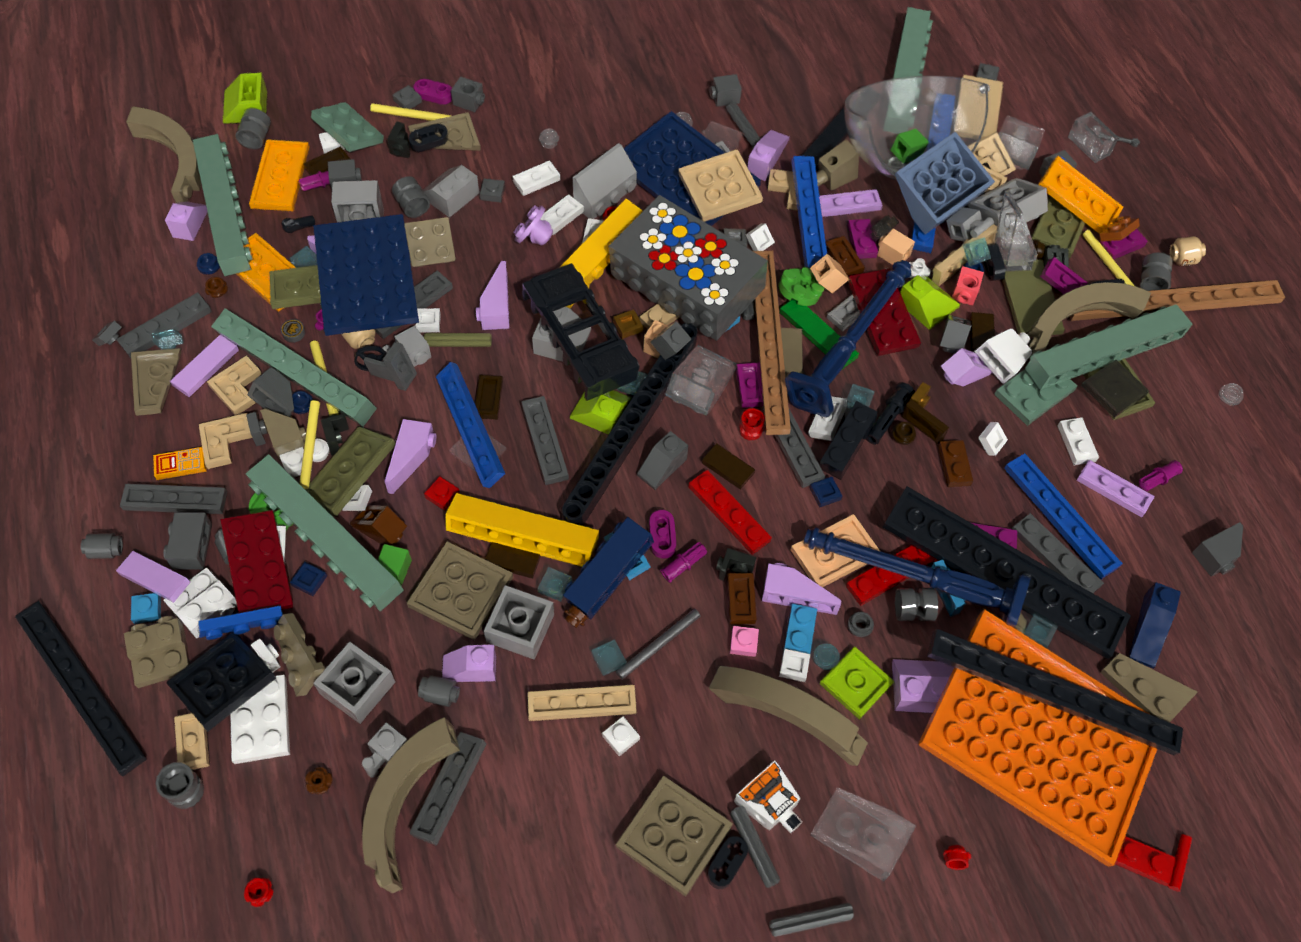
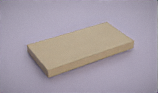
M968 75L963 76L954 132L960 138L980 141L997 132L1003 82Z

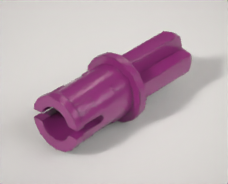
M318 171L315 175L299 179L302 191L321 186L325 188V185L330 184L328 171L322 173Z
M1173 460L1163 467L1154 468L1150 474L1139 479V487L1149 491L1158 485L1167 484L1169 479L1182 473V465L1178 461Z
M698 542L682 555L679 553L677 558L665 568H662L660 572L671 583L672 580L685 570L690 571L691 566L707 554V550L703 544Z

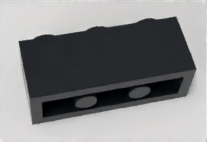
M858 401L855 402L821 459L820 467L824 472L839 480L843 478L875 424L877 411Z

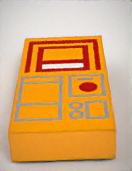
M202 447L153 455L154 477L156 480L207 471Z

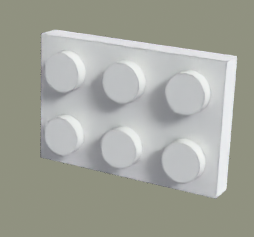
M285 675L275 676V680L231 713L232 762L234 764L290 755L287 679Z

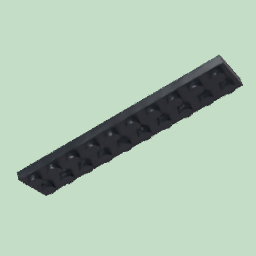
M906 486L883 525L884 529L937 560H943L946 565L954 570L986 580L1003 589H1006V587L1013 589L1020 575L1031 577L1022 606L1023 610L1107 659L1113 656L1131 617L1130 614L910 487Z

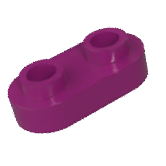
M420 79L414 84V90L421 96L422 100L438 104H448L452 101V87L448 84L428 79Z
M657 510L652 513L649 520V529L654 540L651 550L656 557L666 559L671 557L676 550L674 517L666 510ZM659 523H663V524H665L666 526H665V527H659L658 524H659ZM661 545H665V546H667L668 548L665 549V550H662V549H660L659 547H660Z

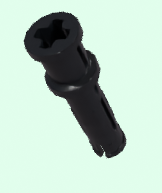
M899 382L895 387L896 391L894 394L887 398L885 409L877 418L866 437L869 443L873 445L878 444L896 416L904 412L907 402L915 393V390L909 384Z

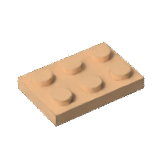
M854 514L820 531L827 535L833 532L836 538L880 551ZM804 540L791 547V552L808 577L822 588L866 565V563L832 552L826 555L823 553V549L817 547L810 550L808 544L804 543Z

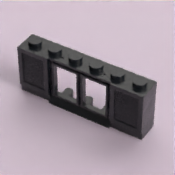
M572 263L522 283V298L524 301L531 299V310L533 314L539 313L541 315L543 330L551 331L554 348L561 347L563 350L564 364L566 366L570 364L573 366L575 382L577 384L582 382L585 386L584 398L586 401L637 380L639 370L637 359L628 350L626 342L619 338L613 322L608 321L604 308L597 304L593 291L587 287L581 273L576 270ZM583 300L592 316L563 328L553 311ZM598 324L608 340L578 352L568 335Z

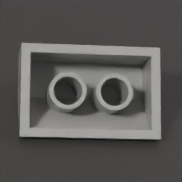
M621 144L615 145L573 177V198L584 206L583 214L590 219H595L598 215H602L608 207L618 203L624 195L632 192L636 187L637 171Z
M1014 178L974 199L968 204V207L980 210L982 221L991 217L994 220V225L998 227L996 236L1001 237L1048 211L1047 188Z

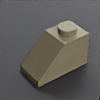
M268 409L260 410L279 460H281L279 455L301 447L304 449L306 432L304 427H298L295 419Z

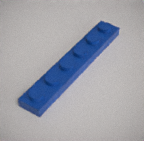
M793 156L791 162L805 267L810 268L827 254L814 157Z
M450 362L436 378L482 486L491 488L505 475V471L458 365Z
M1025 453L1006 464L1004 469L1100 579L1120 568L1123 563Z

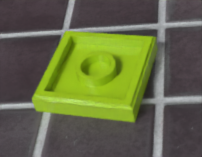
M854 646L821 680L820 685L860 720L895 681Z

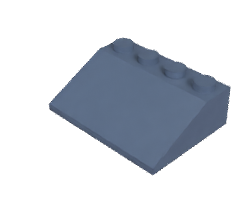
M956 132L895 173L911 217L925 235L979 197L995 183Z

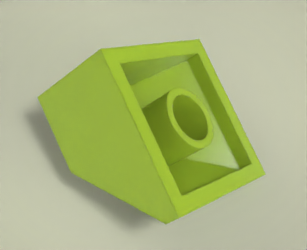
M917 275L906 283L900 293L908 312L929 330L960 307V304L930 278Z
M612 390L586 401L584 392L571 413L570 419L609 435L632 398Z

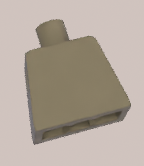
M847 139L819 159V171L816 173L818 186L824 183L829 190H834L858 178L859 152Z

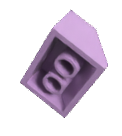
M893 659L895 711L933 713L954 667L938 661Z

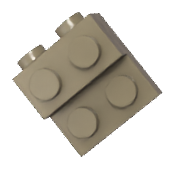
M165 616L158 619L157 624L150 626L137 624L131 627L130 632L124 633L127 657L131 660L134 684L137 688L171 679L190 665L184 626L178 618L174 619L172 616Z

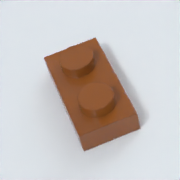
M1130 216L1117 218L1116 222L1108 225L1100 233L1101 242L1123 240L1140 227L1139 218L1130 219Z

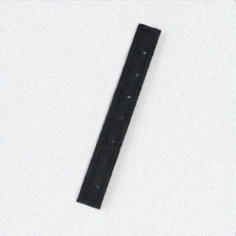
M37 601L17 614L15 618L118 773L123 777L146 761L147 758L44 606Z

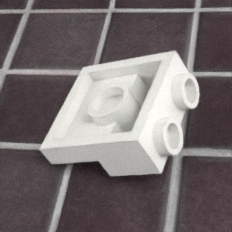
M207 567L189 580L190 584L174 603L164 599V602L196 639L199 637L198 621L228 616L237 608L235 597L217 580Z

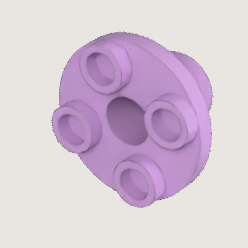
M534 205L527 214L528 220L525 224L521 222L513 232L516 236L515 241L521 243L527 236L530 237L532 243H538L539 245H544L549 241L553 234V229L549 222L540 219L545 212V208L542 205L539 207Z

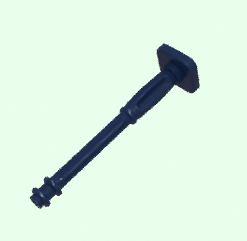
M901 260L893 264V270L886 273V280L847 333L839 337L838 342L823 357L811 376L794 371L787 375L785 384L793 406L827 418L834 411V406L829 388L830 383L840 373L852 352L856 349V343L895 290L905 284L904 279L911 276L912 271L909 262Z
M815 527L813 530L808 529L804 539V543L808 544L810 550L817 547L823 549V553L826 555L832 552L929 583L931 588L936 587L949 595L965 601L999 608L1000 612L1005 613L1003 621L1013 628L1017 625L1031 578L1020 575L1013 589L1009 587L1003 589L972 575L943 570L940 567L933 569L836 538L833 532H830L828 535L821 533L818 527Z

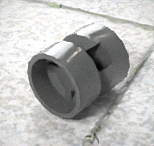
M250 108L245 110L236 132L237 141L249 149L261 148L271 123L269 116L259 109Z
M403 177L395 182L392 187V194L396 201L400 203V207L406 216L416 218L423 215L429 209L430 200L414 177Z
M1152 253L1144 257L1140 283L1142 289L1147 291L1170 289L1172 259L1169 255Z
M897 588L895 593V614L897 620L914 621L917 617L919 621H935L938 615V597L935 588H918L917 592L913 588Z
M172 763L165 766L159 772L156 779V788L159 794L168 800L171 805L179 809H187L194 806L200 801L204 793L203 781L188 765L183 763Z

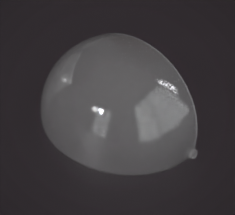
M948 76L904 77L864 86L852 92L845 100L844 113L848 136L855 151L869 167L879 174L897 181L895 173L910 163L903 164L890 151L897 135L916 128L929 141L924 151L925 153L956 132L972 153L975 151L987 121L990 86L986 83Z

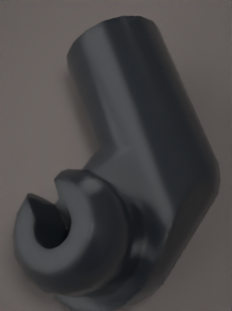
M312 215L294 219L284 218L281 222L283 230L287 233H293L315 225V219Z

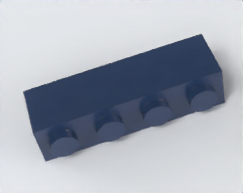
M629 517L624 522H619L614 528L611 538L599 546L597 555L592 561L588 560L583 565L578 578L568 583L563 595L566 601L583 612L591 620L654 543L652 534Z

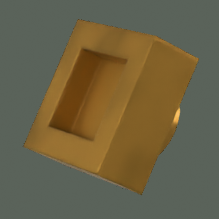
M635 310L613 317V322L622 339L643 332V325Z
M922 382L911 399L925 408L930 400L928 393L931 386Z

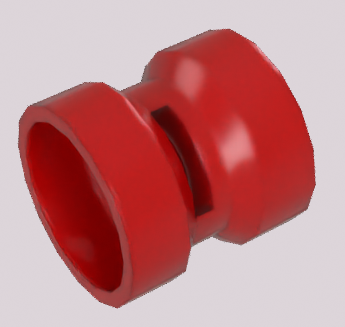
M750 408L743 412L739 433L744 439L756 440L762 435L765 422L763 412L755 408Z

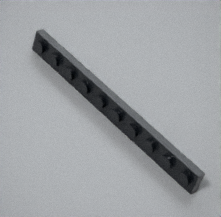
M936 629L932 633L927 654L932 659L1171 755L1180 753L1183 728L942 630Z

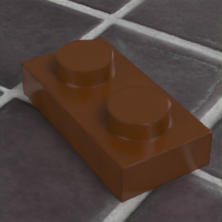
M845 236L826 241L827 253L842 266L848 278L849 276L864 272L865 266Z
M964 440L940 441L938 448L947 487L971 486L973 478Z
M728 573L730 624H756L754 574Z

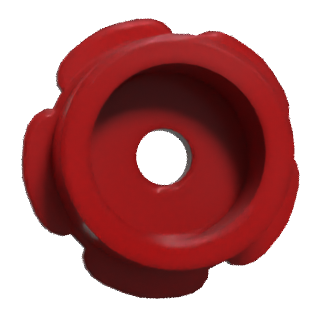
M951 845L943 852L948 868L963 870L969 866L971 853L966 852L963 846Z
M267 878L252 879L246 885L244 891L245 900L250 902L253 907H261L265 902L270 901L273 896L271 881ZM261 889V894L257 895V890Z

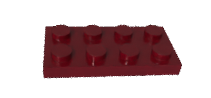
M890 268L849 276L847 282L860 314L885 282L886 273L891 271ZM897 288L867 328L877 356L919 348L921 344L899 288Z
M273 510L220 519L238 613L281 606V610L293 608Z

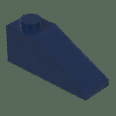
M1155 582L1145 593L1129 658L1152 669L1156 666L1175 617L1181 591Z

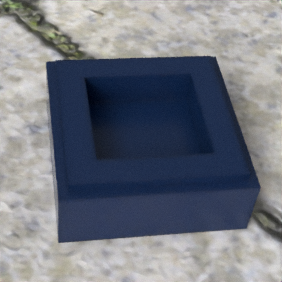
M832 476L810 484L809 488L819 507L842 500L843 496Z
M304 562L290 581V584L314 596L327 578V574Z

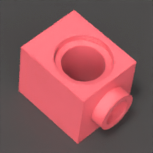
M962 266L952 298L960 303L973 306L984 272Z

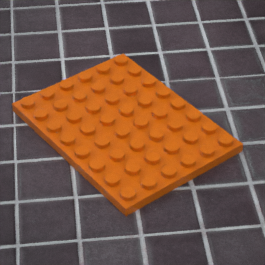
M987 610L980 612L967 641L1147 713L1017 629L1007 625ZM955 667L918 743L923 749L1107 867L1115 865L1157 748Z

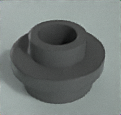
M857 612L849 618L848 628L853 635L866 637L873 631L874 622L869 614ZM856 623H862L865 628L857 627Z

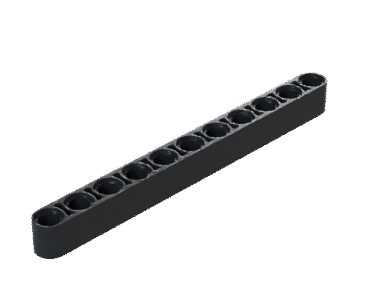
M684 323L680 325L690 336L691 340L676 353L678 355H673L666 360L660 355L564 503L562 507L564 521L584 526L695 350L698 332L693 324ZM595 476H601L602 478H600V479H595V478H593V477H595ZM584 494L590 495V497L583 498L581 496ZM572 513L578 514L577 517H570L568 515Z

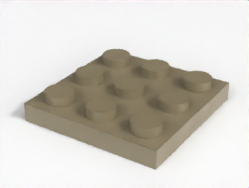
M446 542L408 600L407 606L475 640L494 610L504 586H508L513 579V573L450 542Z
M663 776L617 842L616 848L686 897L733 823Z

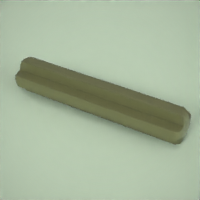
M490 333L424 334V339L429 344V347H490L492 344Z

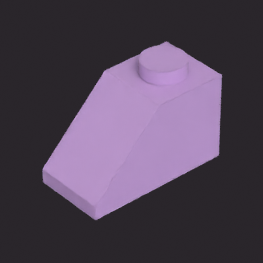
M192 202L173 203L165 219L172 237L194 241L207 214V207L204 204Z
M963 348L941 365L946 372L944 377L952 385L965 386L993 373L976 353Z
M467 645L443 655L442 678L455 680L456 682L496 681V653L494 645Z

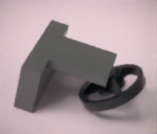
M394 342L387 353L378 346H365L357 350L354 355L355 365L359 369L369 371L373 376L394 381L397 388L404 391L407 390L417 375L401 343ZM366 351H377V352H380V353H382V354H381V355H375V354H368V355H366V354H364L363 352H366ZM358 356L363 359L364 365L357 361Z

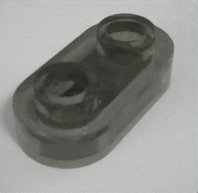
M886 215L870 228L872 232L869 236L875 242L892 230L899 221L895 216L890 218L889 215Z

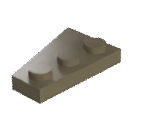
M469 112L408 126L409 133L414 130L433 124L444 125L448 131V141L444 145L432 149L481 151Z
M180 348L131 352L134 411L136 416L159 414L162 412L171 386L170 381L174 377L181 357Z
M283 614L274 627V637L279 641L281 658L287 666L289 683L294 688L296 697L307 695L315 680L325 670L322 662L316 663L313 658L316 652L312 646L305 644V633L294 614Z
M1121 653L1100 672L1139 708L1167 722H1171L1197 694V691Z

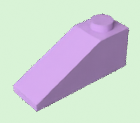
M770 130L757 142L751 152L748 170L759 179L766 181L770 174V169H773L790 137Z
M506 261L500 262L480 297V307L476 308L477 321H481L482 330L510 329Z
M403 419L385 479L388 493L394 494L429 456L431 447H435L437 436L436 433H433L431 423Z
M782 563L768 564L762 596L763 602L790 607L793 603L816 608L817 612L837 615L841 606L839 598L794 568Z

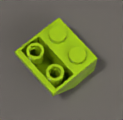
M262 73L240 74L225 90L223 123H240L244 111L250 108L259 109L266 113L267 89Z

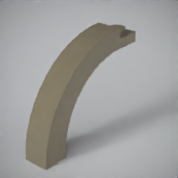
M132 107L126 122L133 137L159 142L167 146L178 156V171L171 193L176 203L188 202V199L192 196V190L200 191L202 184L195 149L190 136L184 128L166 115L145 108Z
M1105 282L1085 285L1064 294L1039 316L1027 334L1032 337L1028 345L1032 350L1030 357L1037 351H1045L1057 325L1069 316L1089 310H1107L1135 319L1144 311L1151 292L1128 284Z
M720 666L709 686V689L725 703L756 708L800 727L826 744L849 765L858 766L868 744L857 733L859 728L841 713L810 694L775 678L741 668Z
M445 717L420 730L393 755L379 775L367 804L362 832L364 862L367 866L376 870L375 878L378 885L391 893L403 889L395 854V830L401 807L414 784L429 768L443 758L460 751L454 726Z

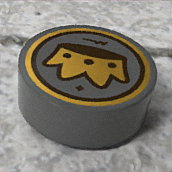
M291 319L282 324L281 333L286 341L298 342L305 336V328L301 321Z

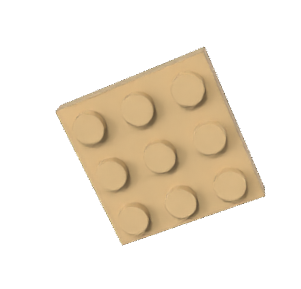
M738 149L678 169L679 176L701 220L704 222L761 203L763 200V196Z

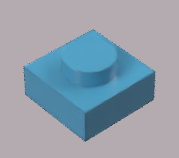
M155 593L131 596V621L134 624L158 621L161 618V596Z

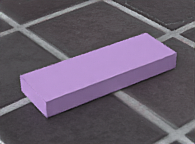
M877 189L819 196L822 217L878 211L882 208Z
M219 335L182 369L170 383L173 387L190 397L239 351L237 345Z
M1091 460L1087 462L1077 478L1078 482L1140 517H1143L1155 497Z
M134 551L130 553L116 570L124 578L173 603L190 584L186 577Z

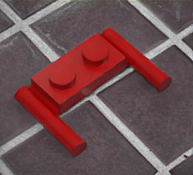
M1184 834L1180 835L1176 857H1173L1125 836L1115 865L1180 892L1192 837Z

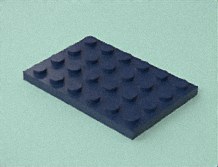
M671 111L626 146L624 150L637 171V184L653 197L657 198L661 195L701 220L679 176L678 169L724 154L725 152ZM750 172L757 187H759L761 179ZM724 215L705 221V223L712 226Z
M403 214L313 225L323 325L326 336L419 323Z

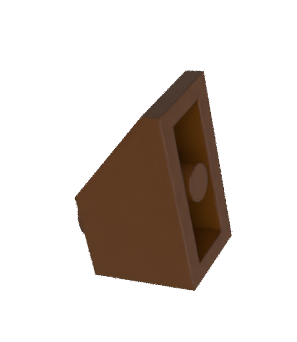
M367 505L365 511H360L350 522L353 528L376 542L386 545L397 543L402 538V532L407 527L388 506Z

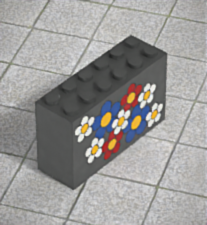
M661 195L609 245L611 274L617 280L624 281L634 291H639L646 295L650 301L657 302L667 312L682 318L685 323L693 324L703 335L711 337L716 341L766 286L768 260Z

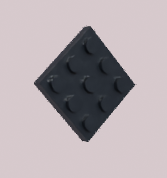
M232 632L166 683L208 732L275 680L276 677L237 634Z

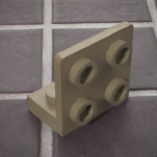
M448 217L404 223L412 267L448 263L456 260Z

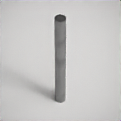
M696 609L689 612L616 671L618 677L623 680L701 617L700 613Z

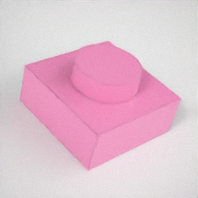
M733 626L730 654L756 657L759 629Z

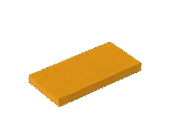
M266 140L249 201L251 209L294 211L300 187L299 179L302 178L304 172L303 163L307 160L310 148L308 142Z
M1059 156L1053 159L1038 184L1046 187L1047 193L1099 234L1108 225L1116 221L1123 209L1121 204Z
M255 233L248 238L249 244L246 245V247L250 248L253 260L249 261L251 270L236 273V275L271 305L269 271L296 267ZM279 308V309H276V310H277L278 312H280V311H281L282 309H284V308Z

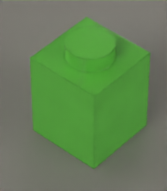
M915 128L898 134L890 151L905 164L922 155L929 141Z
M384 544L378 562L402 587L412 561L409 551Z

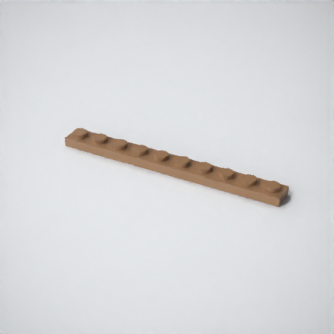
M753 251L768 260L765 289L755 298L766 435L790 434L791 428L785 384L786 377L773 251Z
M1278 280L1149 291L1151 295L1144 311L1140 315L1147 312L1150 314L1156 312L1161 307H1170L1175 304L1182 311L1281 303L1285 296ZM1089 310L1069 317L1071 321L1123 317L1125 315L1107 310Z

